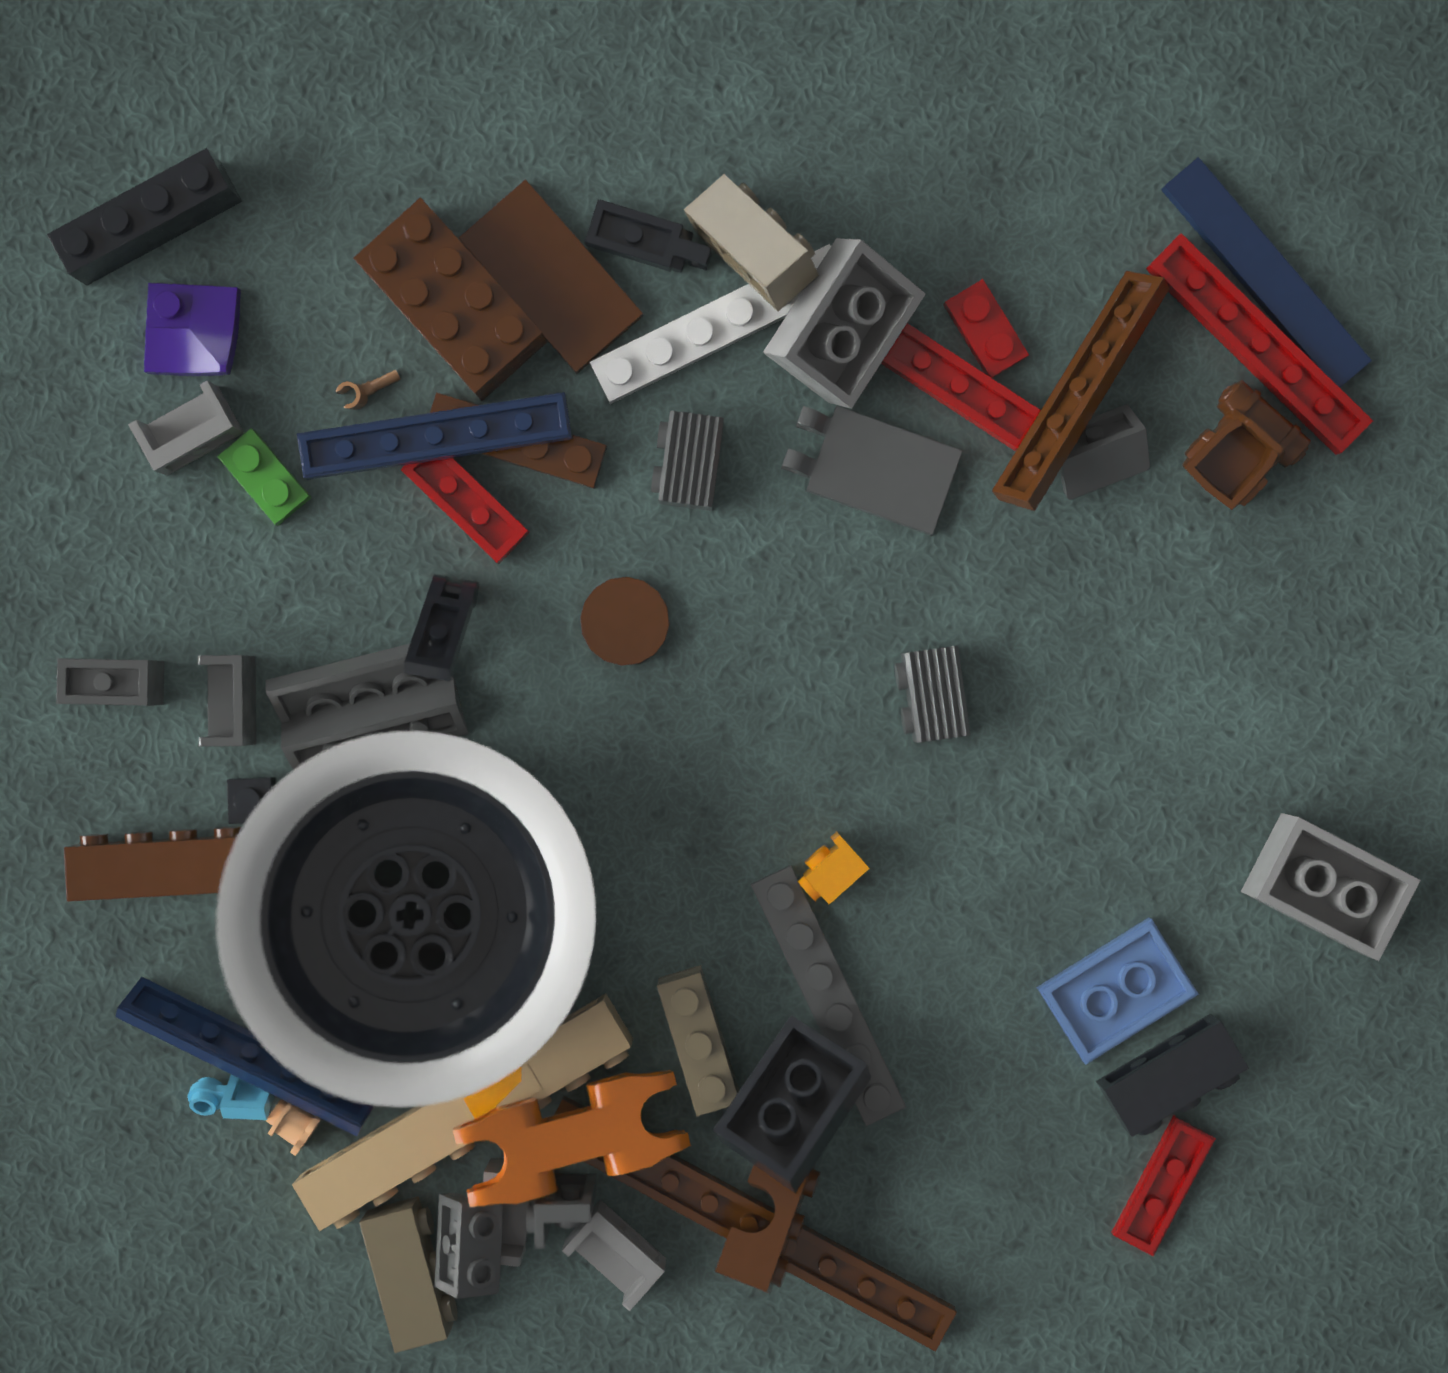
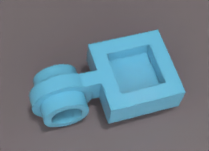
M232 1074L227 1085H223L215 1078L203 1077L191 1086L187 1096L190 1102V1109L199 1115L209 1116L220 1109L223 1118L267 1120L275 1098L274 1095Z

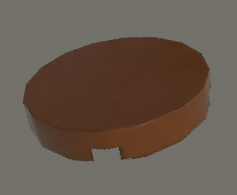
M631 577L610 579L597 586L585 600L580 617L582 635L591 651L604 661L621 666L640 664L654 656L664 644L669 628L668 608L659 592L645 581Z

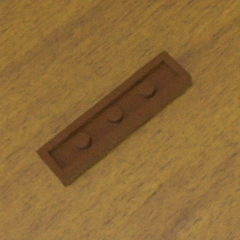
M436 392L430 413L478 405ZM572 435L573 439L479 454L595 489L607 445Z

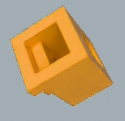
M838 832L830 837L835 843L830 850L823 845L805 861L809 869L797 881L814 901L822 896L829 905L870 869Z

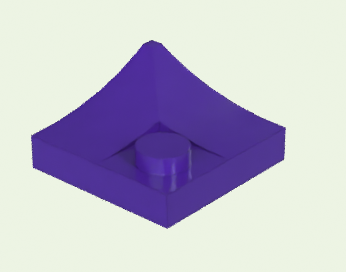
M148 283L144 372L147 374L175 376L230 375L239 332L241 290L237 287Z

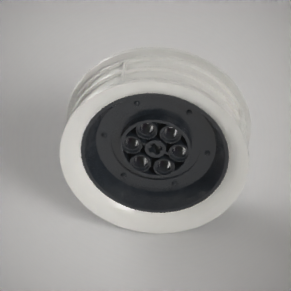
M394 731L347 741L321 752L284 777L261 800L236 838L225 865L217 905V942L220 963L227 987L249 1029L266 1050L299 1077L329 1093L362 1103L393 1107L426 1106L473 1094L498 1082L536 1054L555 1033L579 994L592 954L596 925L595 893L592 874L584 848L564 810L548 790L511 759L488 747L467 739L424 731ZM393 860L401 866L402 878L400 882L393 886H385L377 880L376 868L381 861ZM432 861L442 862L449 869L448 881L440 887L428 886L422 877L423 868ZM358 900H367L376 908V919L369 925H358L351 918V906ZM409 901L417 903L416 910H424V918H417L414 926L404 925L405 918L398 919L397 910H404ZM456 902L464 903L471 912L468 923L459 928L451 927L444 920L445 909L450 904ZM387 941L396 946L398 959L394 964L381 966L373 960L372 948L377 943ZM430 942L441 945L446 953L444 961L436 967L425 966L418 956L421 947Z

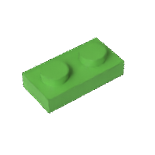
M252 428L217 456L269 519L277 526L312 498L266 442Z

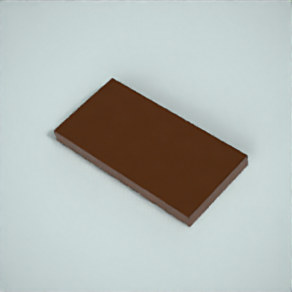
M526 179L459 237L461 243L543 332L546 340L576 374L582 371L591 361L643 317L640 309Z

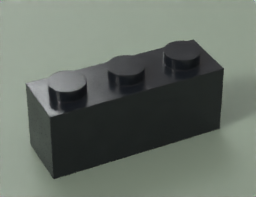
M1209 1014L1096 1082L1123 1128L1131 1137H1134L1137 1134L1147 1135L1154 1132L1162 1125V1119L1176 1111L1183 1113L1193 1109L1201 1102L1200 1097L1213 1089L1222 1090L1232 1086L1240 1079L1239 1074L1249 1069L1222 1021Z

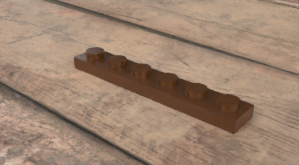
M1131 271L1124 273L994 486L992 492L998 500L1032 511L1037 509L1170 288L1163 277Z

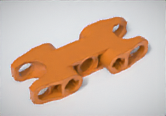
M671 1070L649 1073L625 1072L590 1082L586 1085L591 1103L590 1106L542 1118L538 1098H530L494 1107L485 1114L454 1127L453 1132L456 1144L488 1140L496 1143L504 1152L502 1169L494 1178L466 1189L470 1207L491 1204H519L552 1194L558 1190L554 1169L603 1156L607 1176H617L652 1167L662 1159L691 1146L688 1132H685V1130L651 1133L645 1130L641 1122V1110L645 1101L650 1096L677 1085L674 1072Z

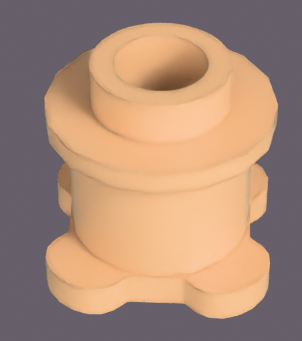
M281 1099L268 1116L266 1122L272 1125L268 1134L273 1136L276 1133L294 1145L290 1153L296 1156L322 1119Z

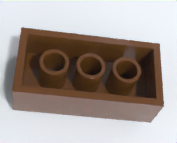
M421 197L353 258L481 401L489 396L547 343L543 332Z

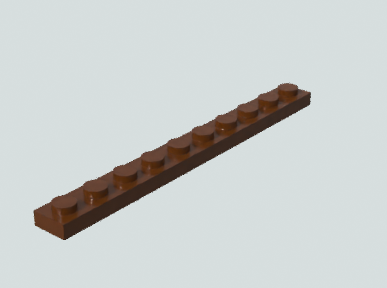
M564 1095L554 1115L585 1106ZM674 1154L662 1159L652 1167L611 1176L726 1239L731 1226L748 1233L760 1232L770 1225L775 1214L774 1208ZM603 1156L583 1161L607 1174ZM804 1224L797 1242L791 1240L788 1242L783 1258L790 1260L787 1272L936 1352L957 1313L954 1305Z

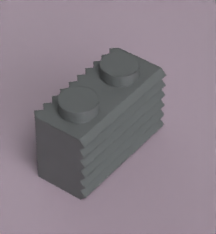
M670 411L669 422L660 421L657 448L665 449L663 467L654 466L651 492L659 493V504L712 511L724 418Z
M958 646L901 654L902 663L895 664V676L898 690L906 689L908 707L901 708L904 734H912L913 742L916 743L969 736L970 727Z

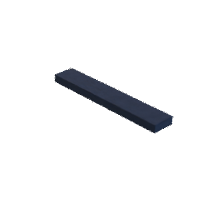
M1199 157L1161 189L1278 328L1339 388L1372 361Z
M565 392L297 433L303 478L306 480L573 439Z
M144 977L139 979L117 1007L116 1018L355 1136H358L375 1107L372 1104L349 1100L329 1093L305 1081L286 1068L266 1050L251 1030Z

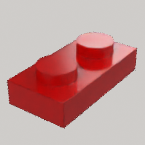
M984 279L944 302L945 309L982 370L989 377L994 378L1029 356Z

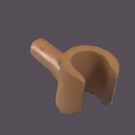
M393 370L362 385L348 381L343 382L337 387L336 393L344 394L354 388L356 398L352 403L345 405L344 408L358 410L366 405L368 396L401 379L397 371Z

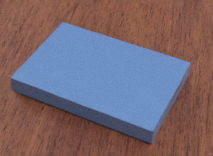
M1151 918L1145 919L1036 987L1085 1065L1199 995Z

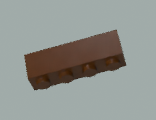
M242 827L214 828V836L198 837L197 829L169 831L170 839H153V831L131 832L124 834L125 841L109 842L108 834L80 836L79 844L64 847L67 901L219 893L226 862Z

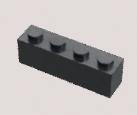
M205 148L48 233L47 236L67 273L88 286L241 203L242 200L222 163L208 148Z

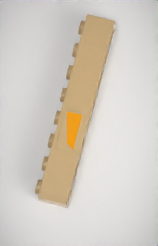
M604 994L565 1017L555 1033L536 1054L498 1082L473 1094L451 1101L411 1108L306 1170L295 1180L292 1186L319 1231L331 1224H334L336 1229L341 1228L359 1216L358 1208L372 1201L375 1206L380 1205L393 1197L399 1191L396 1186L411 1178L413 1183L419 1182L437 1169L434 1163L448 1155L452 1160L458 1159L475 1147L474 1142L456 1144L453 1132L454 1127L473 1120L494 1107L530 1098H538L541 1110L552 1101L550 1095L563 1087L566 1088L567 1092H570L587 1082L591 1078L588 1072L603 1064L606 1069H609L629 1056L627 1049L631 1048L633 1038L607 994Z

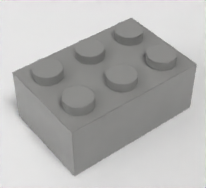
M836 238L816 269L819 276L803 289L763 353L828 403L852 409L924 298L925 293L862 240Z
M1281 813L1241 892L1338 943L1379 961L1421 880L1300 817Z

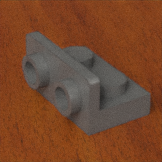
M596 1173L555 1174L558 1190L547 1196L531 1200V1205L527 1206L526 1229L527 1233H535V1249H545L551 1223H555L556 1226L561 1228H575L582 1225L583 1222L591 1221L596 1195Z
M456 1192L439 1194L434 1287L457 1299L494 1295L499 1292L503 1204L470 1207L468 1197Z

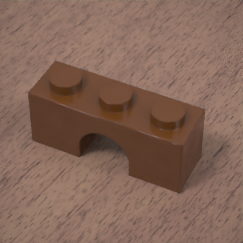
M753 1165L748 1183L772 1196L775 1204L774 1218L767 1228L756 1233L744 1232L731 1226L715 1272L769 1294L773 1285L781 1288L790 1260L783 1258L789 1240L797 1242L806 1217L799 1213L805 1196L813 1197L821 1175L820 1171L814 1169L815 1165L796 1193Z

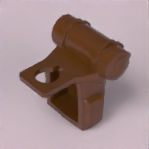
M1244 380L1227 386L1222 392L1217 408L1224 414L1223 418L1214 430L1209 428L1204 430L1185 452L1187 458L1182 464L1207 492L1231 510L1238 505L1244 507L1260 490H1263L1268 483L1265 475L1275 465L1279 463L1285 468L1299 462L1306 455L1311 442L1301 432V428L1296 423L1292 424L1261 396L1260 391L1256 388H1251Z

